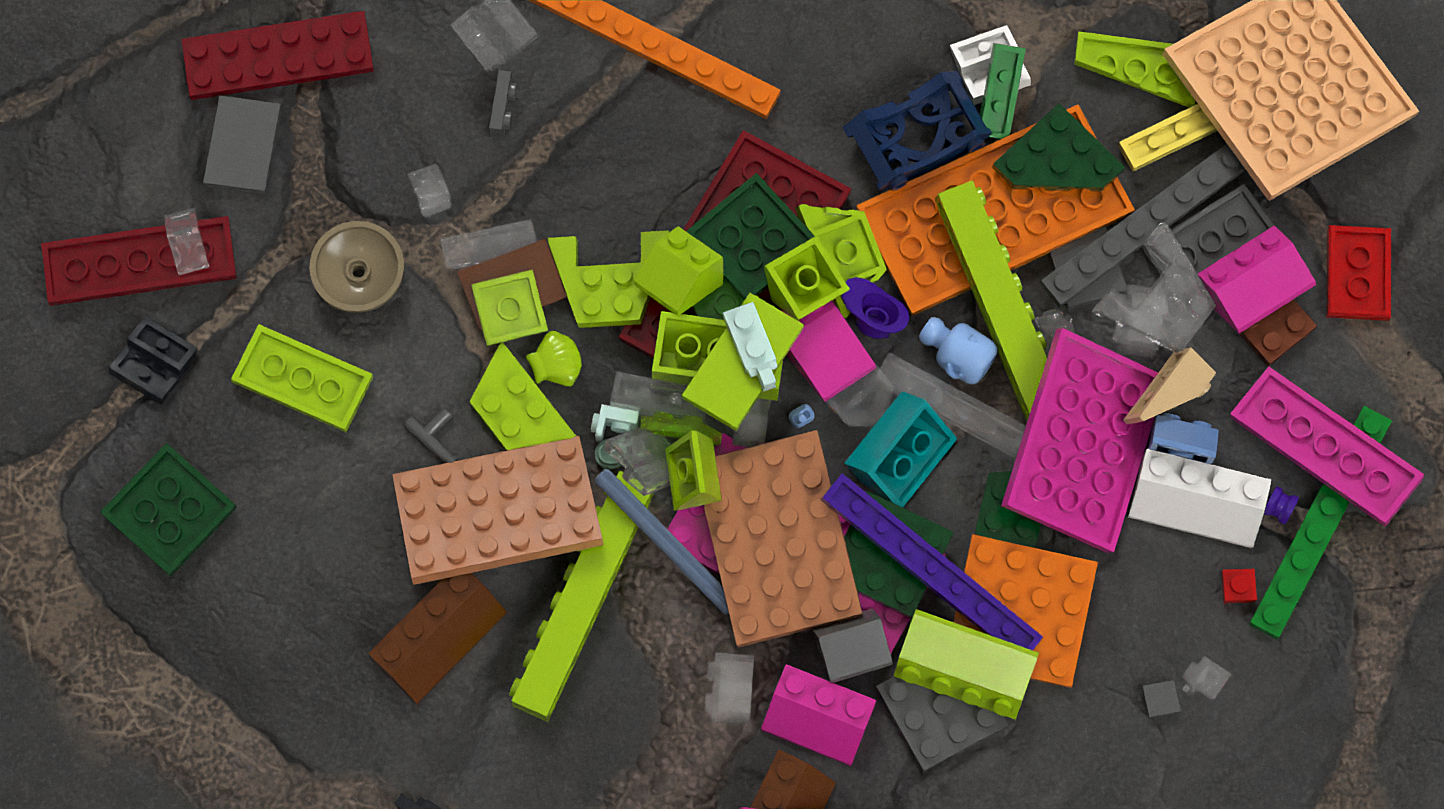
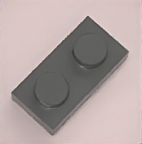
M499 70L489 126L490 136L493 139L503 140L505 130H510L512 112L508 111L509 101H515L517 83L512 82L511 71Z

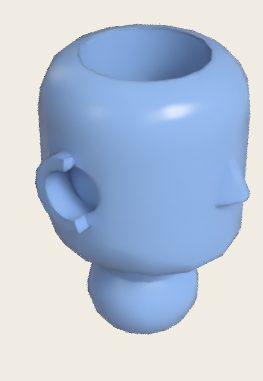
M931 317L919 335V339L924 345L934 346L939 349L936 355L937 363L946 370L950 377L960 379L971 385L977 384L984 377L998 352L996 344L991 339L965 323H959L952 330H949L941 319Z

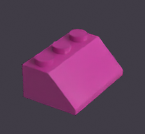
M1275 226L1197 274L1203 299L1238 333L1246 330L1316 285L1313 276L1294 244Z
M786 664L773 694L761 730L851 766L874 710L876 700Z

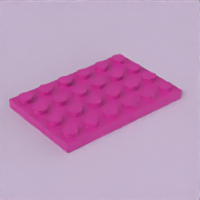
M1064 328L1056 329L1001 506L1101 551L1113 553L1155 416L1132 424H1126L1123 420L1158 372Z

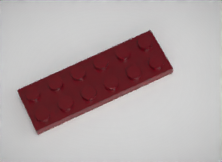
M365 11L181 39L188 91L191 100L374 72Z
M228 216L41 243L47 301L50 306L237 279L231 226Z

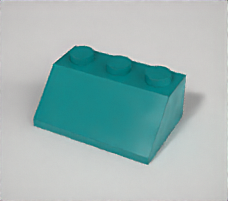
M902 391L844 464L862 484L878 496L903 508L958 438L926 400Z

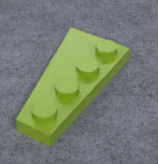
M1078 32L1074 65L1189 108L1195 105V99L1162 55L1164 49L1173 44Z

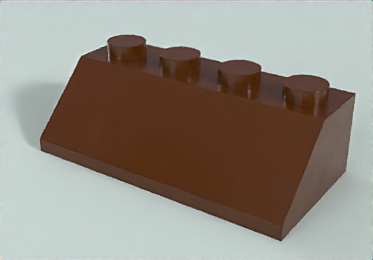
M472 573L444 578L368 655L371 661L418 705L507 614V611Z
M778 749L750 808L824 809L836 782L807 762Z

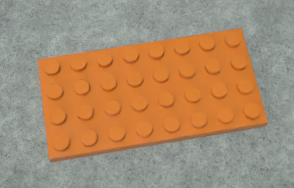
M1078 104L1066 109L1096 138ZM1033 124L919 176L896 191L891 189L856 205V210L865 212L887 271L912 317L971 289L935 203L938 193L972 180L976 188L980 187L986 199V205L983 206L988 217L993 216L997 224L998 233L995 235L999 244H1004L1010 256L1008 266L1010 271L1048 254L1050 251L1100 228L1118 222L1135 212L1118 177L1103 191H1089V189H1071V191L1045 190V188L1013 189L992 166L996 160L1036 125Z

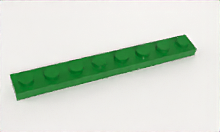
M1363 406L1354 426L1378 443H1381L1392 420ZM1322 484L1249 623L1250 626L1276 640L1280 637L1350 503L1325 484Z

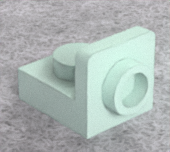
M601 405L600 414L594 413L591 425V432L596 433V442L600 443L603 440L606 426H610L612 431L622 434H628L630 431L637 432L640 420L639 412Z

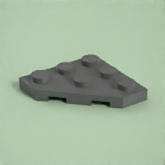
M892 677L876 686L879 696L922 772L933 768L1008 726L1004 716H1000L995 712L976 705H969L962 700L936 693L934 690L914 683H908L897 677Z

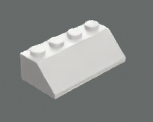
M1146 449L1140 464L1128 518L1253 548L1265 511L1271 479Z

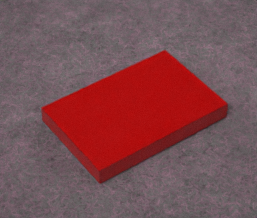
M1328 226L1326 318L1390 320L1391 228Z

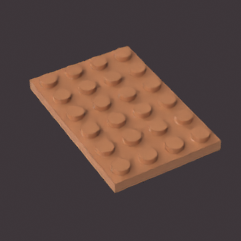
M815 430L715 456L722 501L705 504L704 508L738 648L863 616L839 515L821 501V498L832 485L818 431Z
M580 436L392 474L413 585L603 545Z

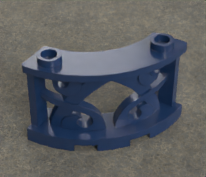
M958 71L940 72L927 83L908 93L910 100L904 103L900 102L897 106L892 101L876 108L863 110L842 127L847 137H854L879 180L876 184L879 190L891 188L892 191H896L904 187L909 181L949 163L967 151L972 153L979 150L985 145L984 140L992 135L991 130L985 126L961 84L963 80ZM949 91L952 92L957 103L959 104V107L954 108L952 110L950 106ZM926 106H929L933 110L931 112V115H934L937 112H939V115L931 117L924 116L922 114V109ZM964 114L973 131L966 136L958 137L955 131L964 128V123L960 121L950 123V119ZM910 116L915 122L926 126L938 124L936 137L928 152L912 150L897 144L904 134V118ZM889 125L895 126L898 130L891 139L888 137L891 136L892 131L886 129V126ZM945 142L948 145H950L949 147L942 150ZM887 150L891 152L888 162L883 155V152ZM897 162L900 167L892 171L889 164Z

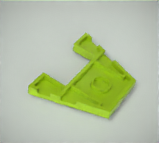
M669 230L641 232V262L578 266V240L576 236L548 238L551 252L579 328L642 324L651 297L634 285V279L655 242L668 234Z

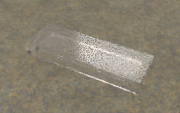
M532 219L440 238L447 271L473 266L537 242Z

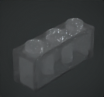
M616 371L610 399V406L638 411L639 417L700 429H704L707 413L682 399V394L688 385Z

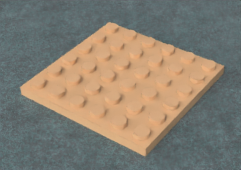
M1252 0L1165 48L1162 53L1268 201L1416 117L1419 112L1337 0Z

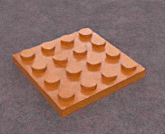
M972 534L964 573L1043 636L1033 650L1038 652L1039 655L1030 679L1072 688L1098 562ZM955 611L954 623L982 632L959 612Z

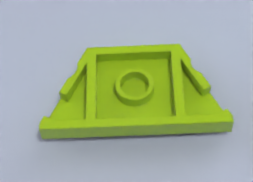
M806 204L795 207L799 219L814 236L819 238L845 282L850 278L858 277L874 283L887 270L864 211H847L832 207L820 208ZM841 295L832 300L844 318L848 317L851 312L843 303Z
M501 343L470 400V405L503 448L507 451L575 437L576 435L506 345Z

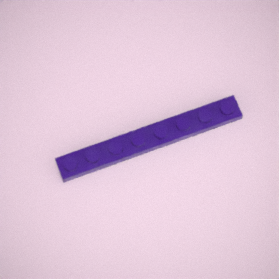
M843 473L821 498L822 502L983 633L1030 650H1034L1043 638L1042 635Z

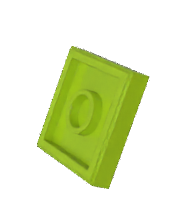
M533 270L471 285L486 346L548 331Z

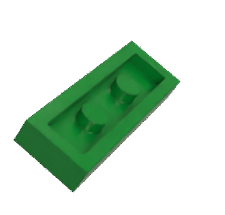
M993 43L980 112L982 121L992 132V135L989 136L991 138L1003 139L1010 135L1026 48Z

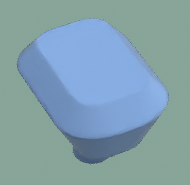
M803 404L789 413V421L795 428H801L814 419V412L809 405Z

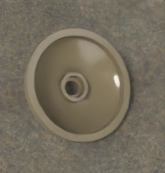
M351 221L331 228L318 240L310 258V276L315 290L330 306L350 313L368 312L384 305L395 295L404 276V258L398 242L387 230L374 223ZM358 269L365 271L362 277H355L353 274Z

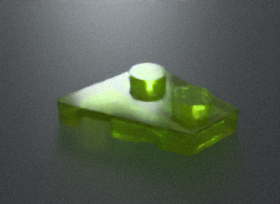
M654 412L653 417L642 416L640 428L650 434L680 439L690 431H699L713 439V445H721L722 433L704 424L701 417L684 415L683 420L673 419L672 414Z

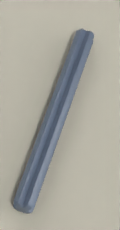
M609 469L601 471L596 476L595 483L723 614H729L723 586Z

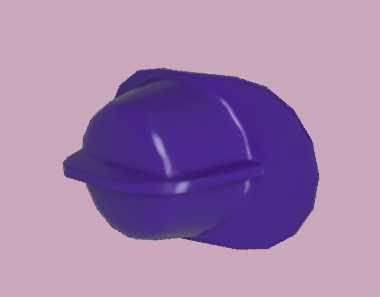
M855 277L846 281L850 290L842 294L841 298L846 308L855 316L856 326L864 335L875 339H886L891 333L900 332L908 325V310L896 298L890 296L866 279Z

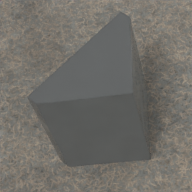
M873 609L862 611L863 616L811 629L830 683L893 665L881 618Z

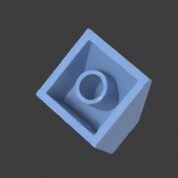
M1163 413L1162 416L1156 415L1153 421L1147 449L1212 464L1216 457L1219 430L1211 428V424L1203 421L1189 423L1181 421V418L1177 415Z

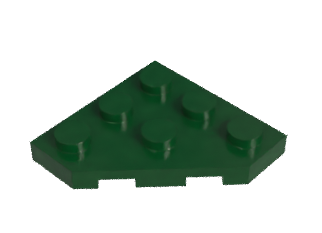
M1058 103L996 160L992 168L1013 189L1045 188V190L1071 191V189H1089V191H1103L1124 171L1125 166Z

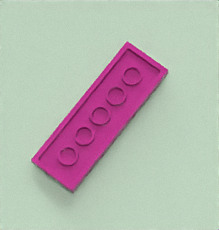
M1270 367L1264 371L1230 413L1232 420L1385 527L1424 479L1422 472Z

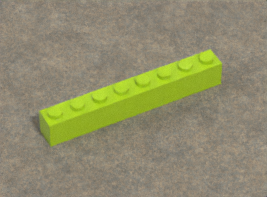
M972 180L938 193L935 203L992 340L997 346L999 357L1027 422L1047 360L1044 352L1047 346L1040 331L1036 332L1032 320L1035 318L1030 304L1023 302L1020 291H1022L1020 279L1016 273L1012 274L1008 266V262H1010L1008 250L1004 244H999L995 235L998 233L997 224L993 216L988 217L983 206L986 205L984 193L980 187H975Z
M619 471L616 477L648 509L655 494L654 485ZM605 492L603 495L607 496L603 506L596 507L603 545L577 551L580 555L576 564L571 562L565 572L563 580L567 581L563 592L557 591L551 602L550 609L554 611L549 621L543 620L536 637L540 641L536 649H530L523 662V667L526 668L522 679H515L509 692V696L513 697L511 700L513 707L546 722L549 721L639 528Z

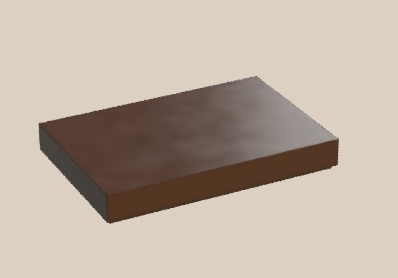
M545 239L457 272L479 331H482V326L471 287L472 284L533 270L542 307L567 298L565 288Z

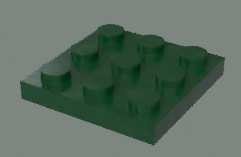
M757 173L686 231L723 257V278L743 300L746 299L749 293L758 296L768 287L764 271L765 265L815 237Z
M166 443L100 513L171 577L234 512L237 506Z
M866 491L868 495L942 555L944 554L953 536L952 531ZM850 524L844 539L858 594L912 619L927 586Z

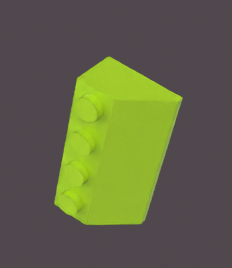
M661 311L652 367V383L687 388L727 328L725 321L686 314L677 316L672 312ZM783 361L774 373L776 387L764 392L762 391L758 398L777 401Z
M916 609L897 662L894 677L934 690L936 693L962 700L969 705H976L990 710L1000 716L1016 720L1039 653Z

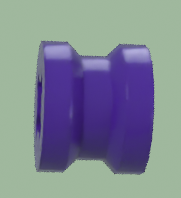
M1276 485L1266 503L1264 515H1272L1278 518L1279 523L1285 525L1299 497L1294 494L1289 496L1283 493V489Z

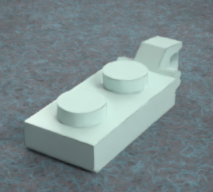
M751 302L723 312L724 321L745 373H748L750 378L758 377L763 392L775 388L776 380L772 370L778 367L776 357L754 303Z

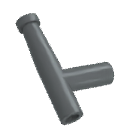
M445 408L425 427L414 417H410L405 422L404 426L445 463L458 461L434 437L452 418V415Z

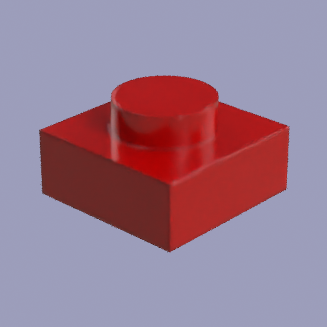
M1255 569L1222 570L1223 604L1255 603L1257 601Z

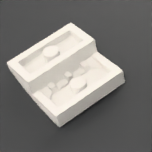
M1007 25L950 45L955 64L973 105L983 101L993 43L1018 47ZM1024 64L1019 89L1031 85V78Z

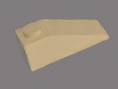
M1191 347L1174 351L1123 421L1126 424L1142 422L1196 397L1203 396L1210 389L1211 384L1209 382L1216 372Z

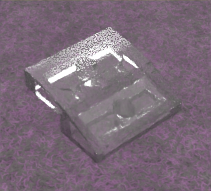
M485 0L478 7L473 5L450 25L487 72L505 63L540 36L512 0Z
M649 423L607 439L604 450L625 467L622 478L643 496L670 486L665 449L671 444L653 425Z

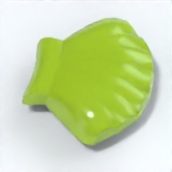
M556 331L548 332L537 351L526 356L537 384L548 380L560 385L572 386L582 367L581 356L574 341Z

